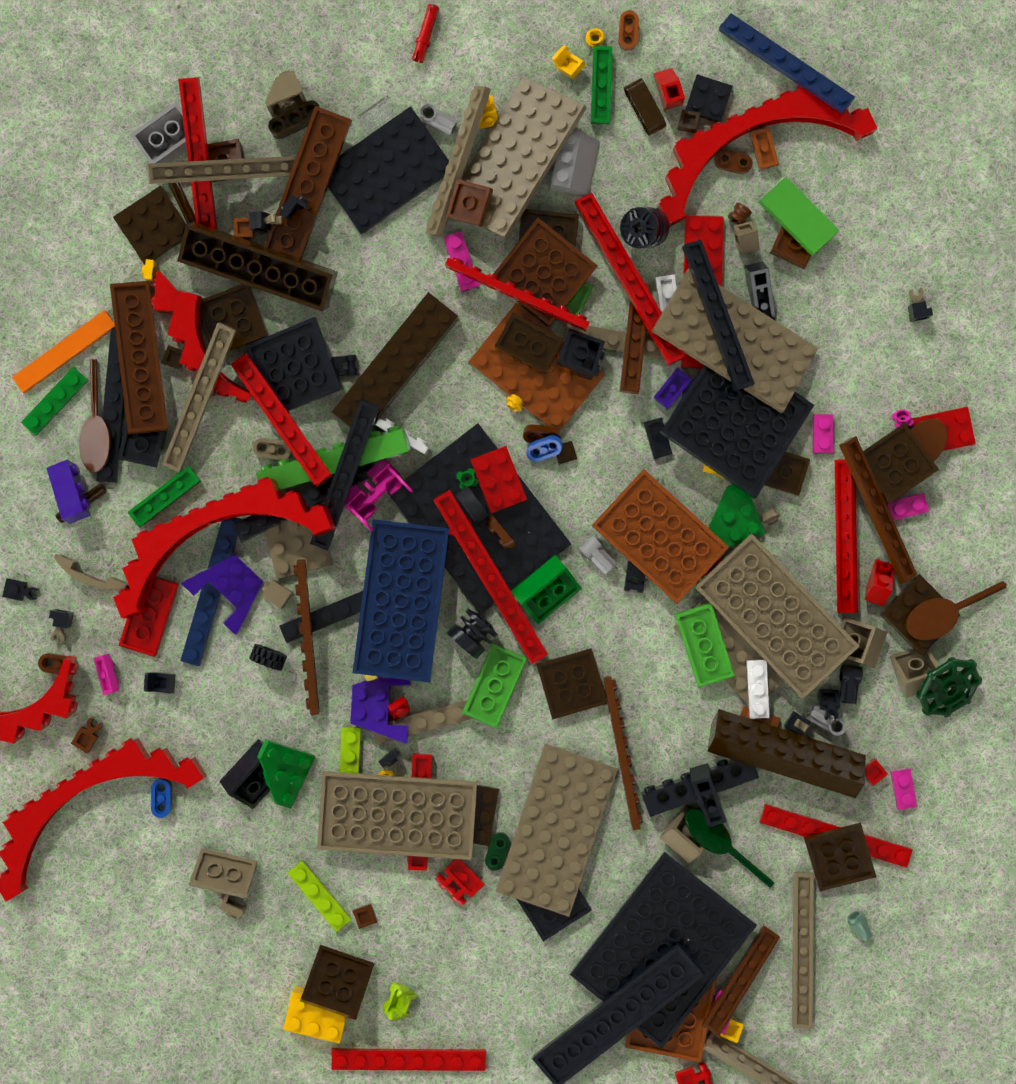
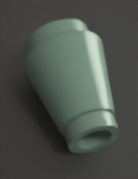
M861 911L852 912L847 917L848 925L862 941L869 940L872 937V933L865 914L861 913Z

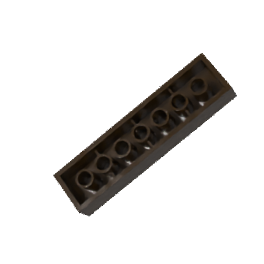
M196 222L186 224L177 262L322 312L329 307L338 271Z
M428 292L332 410V413L351 428L359 402L363 399L380 406L374 421L375 424L458 322V315Z
M718 709L711 723L707 752L853 798L858 796L865 785L866 755L721 709Z

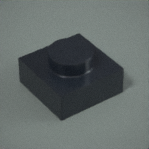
M395 748L378 761L383 768L386 765L391 767L398 761L396 757L399 755V752Z

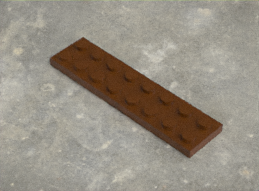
M318 106L314 107L276 212V217L281 216L283 203L289 201L292 195L297 198L301 195L309 201L308 206L312 209L308 211L303 206H300L291 221L282 216L281 225L271 226L264 246L302 259L351 126V119Z
M149 281L110 284L128 435L168 431Z

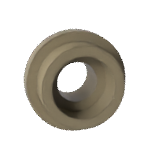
M775 509L761 515L763 518L762 523H767L768 525L776 523L780 513L776 512Z

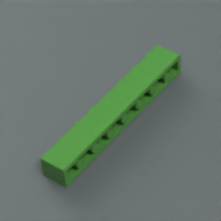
M398 425L387 428L388 432L380 433V431L370 433L359 466L408 452L411 446L405 428H399ZM343 442L333 444L332 449L326 450L323 447L316 450L332 474L335 473L342 454ZM289 458L278 461L279 465L273 467L271 464L261 466V470L256 473L258 480L264 477L276 480L280 490L311 481L297 459L292 461Z

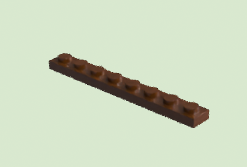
M857 436L851 437L839 445L898 580L900 584L906 583L915 577L917 572Z
M306 559L298 560L296 562L297 565H294L293 568L294 577H298V584H295L296 596H300V603H297V612L302 617V622H299V633L303 634L304 641H301V653H305V660L302 661L303 672H307V679H304V688L309 693V698H306L307 710L310 709L311 715H318L319 699Z
M611 676L603 677L631 827L633 831L641 829L640 824L643 823L641 812H637L636 805L639 804L638 794L633 792L632 787L636 783L634 774H630L629 771L632 762L630 755H626L625 750L628 747L627 737L622 735L621 730L625 726L623 717L619 718L618 710H621L619 698L616 699L614 691H617L616 680H612Z

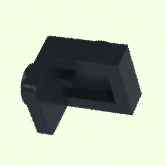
M292 195L289 201L283 203L280 215L291 221L300 206H303L308 211H311L312 208L308 206L309 201L301 195L298 198Z
M146 672L144 692L174 693L176 674Z

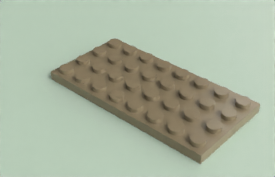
M522 77L499 115L498 120L494 123L461 178L463 181L493 189L482 228L506 240L508 239L587 109L585 104Z
M688 268L651 332L731 381L690 268ZM719 285L755 385L743 390L778 412H784L818 348Z
M750 534L695 586L802 699L860 647L753 534Z
M544 744L496 892L568 917L570 916L618 768Z
M323 771L317 849L472 860L477 781Z

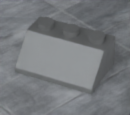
M177 101L129 134L150 164L170 163L187 151L182 108Z
M573 130L556 158L550 190L583 197L588 195L599 144L598 140L581 131Z

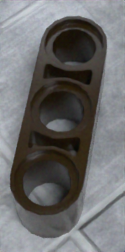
M642 78L624 87V92L648 136L667 126L662 113Z
M310 100L272 118L269 121L268 127L273 137L283 139L308 127L312 116L308 112L315 106L320 107L316 101ZM294 117L300 118L297 123H291V120ZM277 125H282L283 128L281 131H274V128Z

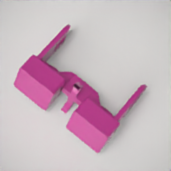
M381 459L367 472V475L377 485L372 487L364 481L363 484L370 490L366 494L355 484L350 489L344 506L355 517H358L371 532L373 528L366 520L377 510L373 504L386 491L392 495L404 485L410 492H413L399 476L400 473L386 459Z

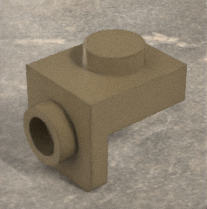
M222 893L219 902H221L219 909L227 912L226 914L229 917L241 918L246 907L230 900L231 895Z

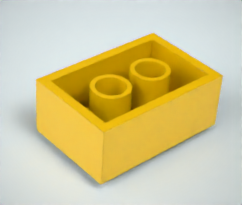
M295 986L292 991L283 1030L340 1044L347 1017L300 1002L304 988Z

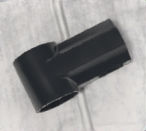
M841 666L839 676L841 682L840 702L848 704L857 703L858 687L863 677L862 667Z

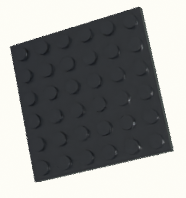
M703 365L659 433L755 499L813 409L814 404L797 392H794L784 412L780 413L743 389L735 392L731 381Z

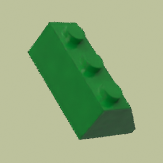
M554 555L511 592L534 621L539 624L580 591L582 587L565 565Z

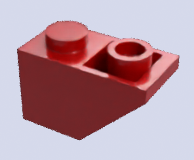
M670 68L654 73V79L664 111L682 106L685 96L680 80L674 70Z
M156 271V277L153 278L155 296H152V307L158 313L173 314L179 291L163 273Z
M875 559L866 585V601L881 606L885 604L893 588L894 568L892 564Z

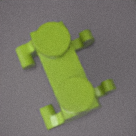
M394 982L390 986V998L382 1007L384 1013L388 1015V1019L401 1020L402 1017H409L410 1012L408 1009L412 999H416L417 994L409 990V987Z

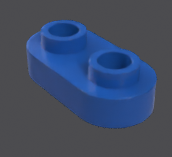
M554 435L539 439L528 445L526 455L534 462L548 459L561 452L563 442Z
M160 778L151 786V812L155 817L163 818L172 810V785L169 780ZM164 785L165 791H161L159 786ZM164 804L165 810H160L159 805Z

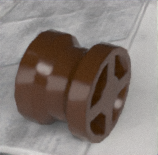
M736 203L734 211L729 213L728 218L736 225L746 223V218L750 217L752 212L745 205Z

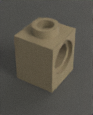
M752 221L734 226L735 244L741 255L751 254L754 251L760 250L758 230Z
M272 580L271 582L267 581L262 588L264 593L261 596L278 608L283 609L294 592L278 581Z

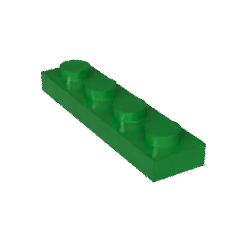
M593 46L590 124H610L613 46Z
M72 367L21 423L37 436L89 380L75 367Z
M187 466L127 513L137 526L141 528L199 484L201 480L193 469Z

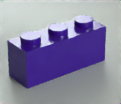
M67 459L47 467L61 519L68 524H72L91 516L89 511L91 505L88 499L85 498L84 492L86 490L83 482L80 481V470L77 464Z

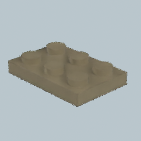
M201 848L189 886L246 899L257 867V861Z

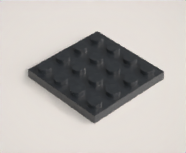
M316 317L246 345L249 357L288 412L343 390Z

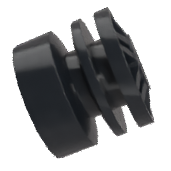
M655 207L632 208L624 214L620 224L621 237L625 243L639 249L659 246L666 240L670 229L666 214Z
M468 608L465 612L471 619L468 620L461 616L460 618L465 624L464 627L455 623L448 630L447 634L467 653L478 659L485 651L480 642L483 640L491 644L492 641L486 635L489 633L496 638L499 634L495 631L493 625L482 615Z

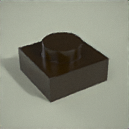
M682 110L678 130L696 133L701 113Z
M168 345L161 363L181 370L183 364H180L183 350Z
M572 441L563 443L561 452L556 455L559 465L577 460Z

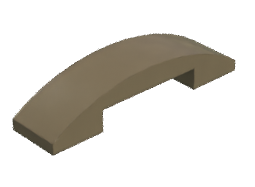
M55 554L54 556L57 563L69 575L87 585L102 589L129 588L128 583L115 577H108L107 582L75 569L78 561L62 554Z

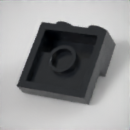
M569 328L557 365L572 370L574 375L591 381L594 376L597 377L601 366L598 363L599 360L603 359L606 349L603 348L605 341Z
M126 422L118 459L157 468L161 450L164 448L167 431L128 435Z

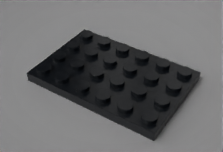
M410 106L341 154L328 188L362 235L444 178L449 160Z

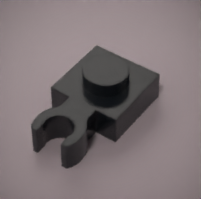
M6 578L2 597L23 601L24 596H26L30 600H36V597L31 596V591H39V589L36 587L26 588L27 582Z
M819 689V707L826 710L824 714L825 720H828L829 714L834 716V721H836L839 715L837 710L841 706L838 690Z

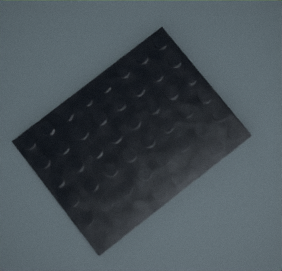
M477 423L404 480L413 492H410L402 485L397 492L392 495L388 493V495L411 524L450 529L433 499L450 490L466 518L472 519L456 497V494L462 490L456 475L458 472L467 471L469 468L474 470L470 459L498 448L479 423ZM520 477L519 480L527 500L492 514L478 481L477 486H470L469 488L489 516L478 524L472 519L471 526L511 591L554 555L557 556L570 546L571 543ZM491 515L517 544L512 549L509 547L505 549L498 541L500 536L496 532L492 534L485 526L488 524L486 520ZM449 535L445 569L479 613L482 614L495 602L456 537Z
M664 851L570 972V976L600 1000L604 1001L677 943H680L702 968L705 976L637 1027L640 1032L660 1048H663L753 932L757 924Z

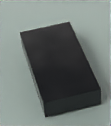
M662 417L644 422L653 459L671 455L672 450L668 438L659 433L664 426Z

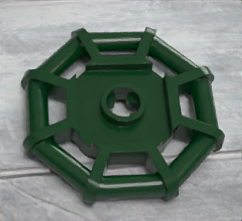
M951 657L948 658L947 662L934 670H929L923 685L916 693V697L921 703L923 714L926 716L942 715L947 718L956 710L966 704H970L976 689L982 684V677L979 676L977 663L973 659L960 660ZM957 667H962L964 669L962 671H958ZM933 698V701L929 704L928 699Z

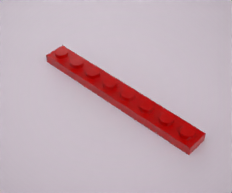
M200 77L180 78L178 82L188 162L208 161L209 153ZM212 181L191 182L196 223L218 230Z
M453 257V259L447 258L445 263L447 269L586 332L590 323L586 321L587 317L578 313L575 316L569 313L570 310L561 305L559 307L551 305L552 301L542 297L540 300L534 297V293L529 290H518L515 284L508 281L503 283L499 281V277L491 273L488 275L483 274L480 268L473 265L468 267L464 265V261Z
M246 353L242 355L231 366L311 481L318 487L330 478L332 473L249 355Z
M841 459L835 460L837 613H858L856 483L846 460Z
M764 804L759 820L762 824L804 837L841 828L837 825L768 804ZM864 834L871 857L908 868L913 849Z
M332 1048L331 1070L486 1071V1049Z

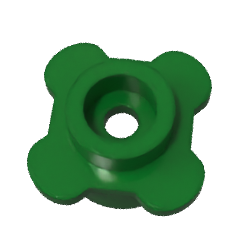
M472 468L457 473L456 477L460 481L461 489L467 486H477L478 480L475 479V471Z

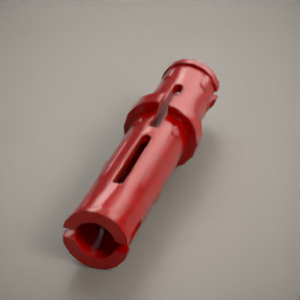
M432 4L427 5L419 37L415 40L416 47L412 60L417 63L418 61L419 63L424 62L426 50L431 44L429 40L439 11V7L434 4L433 7H431Z

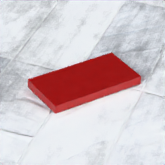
M155 577L144 605L145 612L126 620L118 646L149 656H157L179 587L178 583Z

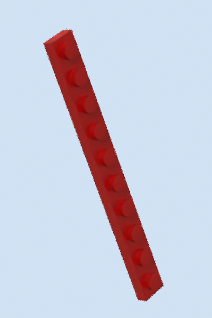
M593 193L577 199L574 204L668 366L684 359L687 356L685 352L651 332L662 312Z
M448 490L433 499L531 664L547 656V651L451 491Z

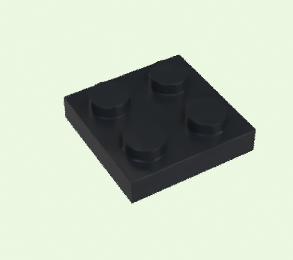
M697 74L685 110L701 113V118L710 121L722 122L733 85Z

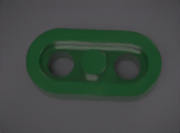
M497 832L492 836L485 856L487 868L493 871L502 868L510 846V838L504 832ZM500 839L504 841L502 846L497 844V841ZM497 858L498 863H491V859Z

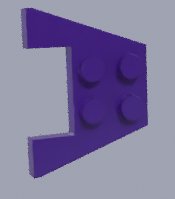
M233 555L213 565V567L182 581L181 584L195 596L207 582H210L236 607L223 621V624L236 635L263 584V580L237 555Z
M378 677V679L372 681H364L352 685L350 723L408 744L409 726L389 725V710L387 706L390 705L391 686H411V680Z

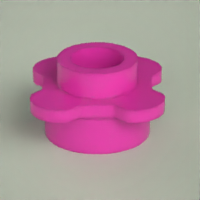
M901 409L892 414L896 428L903 423L907 426L914 424V421L911 419V413L908 410Z

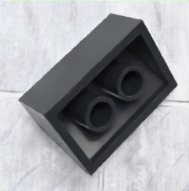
M260 739L248 749L219 781L229 796L252 809L270 791L263 775L262 765L257 757L264 743Z

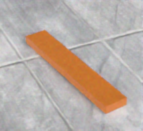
M102 311L14 375L12 379L23 393L28 392L109 333L111 329H114V321L107 311Z

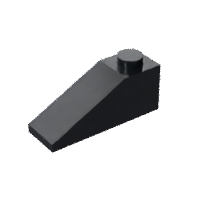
M763 261L745 265L746 283L752 306L776 321L769 268Z
M709 764L689 768L691 782L708 827L727 822Z

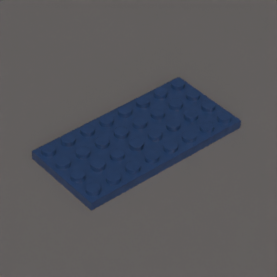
M373 519V531L370 536L352 673L430 683L449 528Z

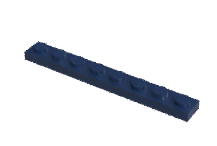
M732 13L720 25L719 31L842 115L854 101L855 96Z
M235 517L221 521L207 569L233 556L238 536L232 525L243 519ZM207 582L201 589L180 660L195 666H200L221 596V593L210 582Z

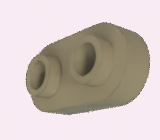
M260 438L253 444L254 453L262 458L281 461L290 458L292 454L283 441ZM262 445L267 446V449L264 452L260 450V447ZM281 448H285L286 450L284 455H280L279 450Z

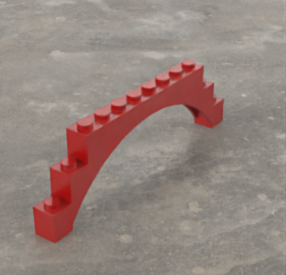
M798 86L797 90L790 92V90L785 91L775 100L770 98L764 101L762 106L758 108L753 106L745 110V113L740 116L735 114L729 117L728 121L723 124L718 122L705 132L700 130L694 133L693 137L688 140L683 138L677 141L673 148V153L680 168L674 167L670 169L665 177L673 197L668 195L662 198L657 208L666 214L670 226L683 221L686 217L684 209L688 195L703 168L729 143L756 129L779 123H814L843 131L858 141L873 134L878 128L869 108L864 110L858 108L851 113L847 109L842 115L801 86Z
M264 477L257 481L258 484L243 486L240 488L241 491L235 494L234 492L225 494L223 499L209 501L201 509H191L188 511L189 514L183 517L182 515L175 516L167 524L160 523L155 525L151 531L145 530L137 533V537L131 540L139 559L128 562V566L122 568L129 588L120 590L119 594L113 597L120 617L129 619L145 612L144 605L148 592L163 564L186 540L208 526L240 516L266 515L294 521L310 529L313 535L321 536L336 529L328 507L319 504L309 508L310 511H308L301 493L289 491L282 497L276 480Z
M130 738L121 744L123 747L119 750L114 748L105 754L106 758L100 761L98 758L89 763L90 768L87 770L80 769L73 773L74 778L67 781V779H64L57 783V788L52 792L48 789L39 795L41 798L36 802L32 799L23 805L24 809L20 812L16 809L6 815L8 819L2 823L12 837V840L3 844L4 849L0 851V856L8 868L0 874V894L5 902L28 889L26 885L27 870L37 840L48 822L69 800L93 785L122 777L147 776L163 778L184 784L188 789L207 777L196 757L192 759L186 757L178 762L180 765L178 766L168 748L161 750L159 747L150 753V757L139 738L135 740Z

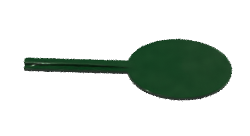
M693 808L686 813L685 821L687 828L699 845L717 855L729 853L769 888L774 885V881L732 847L730 835L723 824L708 827L701 808Z

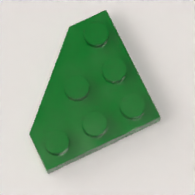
M735 485L726 487L708 528L728 547L741 543L750 534H753L755 537L765 534L752 498Z
M265 739L257 757L262 765L263 775L271 792V799L275 804L291 809L316 756Z

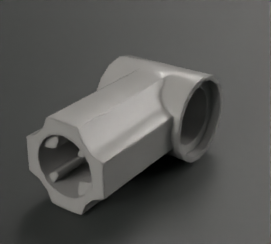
M430 103L424 104L420 109L422 123L451 136L458 120L436 109ZM426 111H431L434 116L426 118L423 114Z
M592 535L578 549L605 575L617 563Z
M814 704L806 719L833 735L840 736L846 731L845 722L837 718L836 721L840 722L841 727L838 731L834 732L832 730V724L835 722L834 716L829 714L828 720H825L824 714L826 711Z

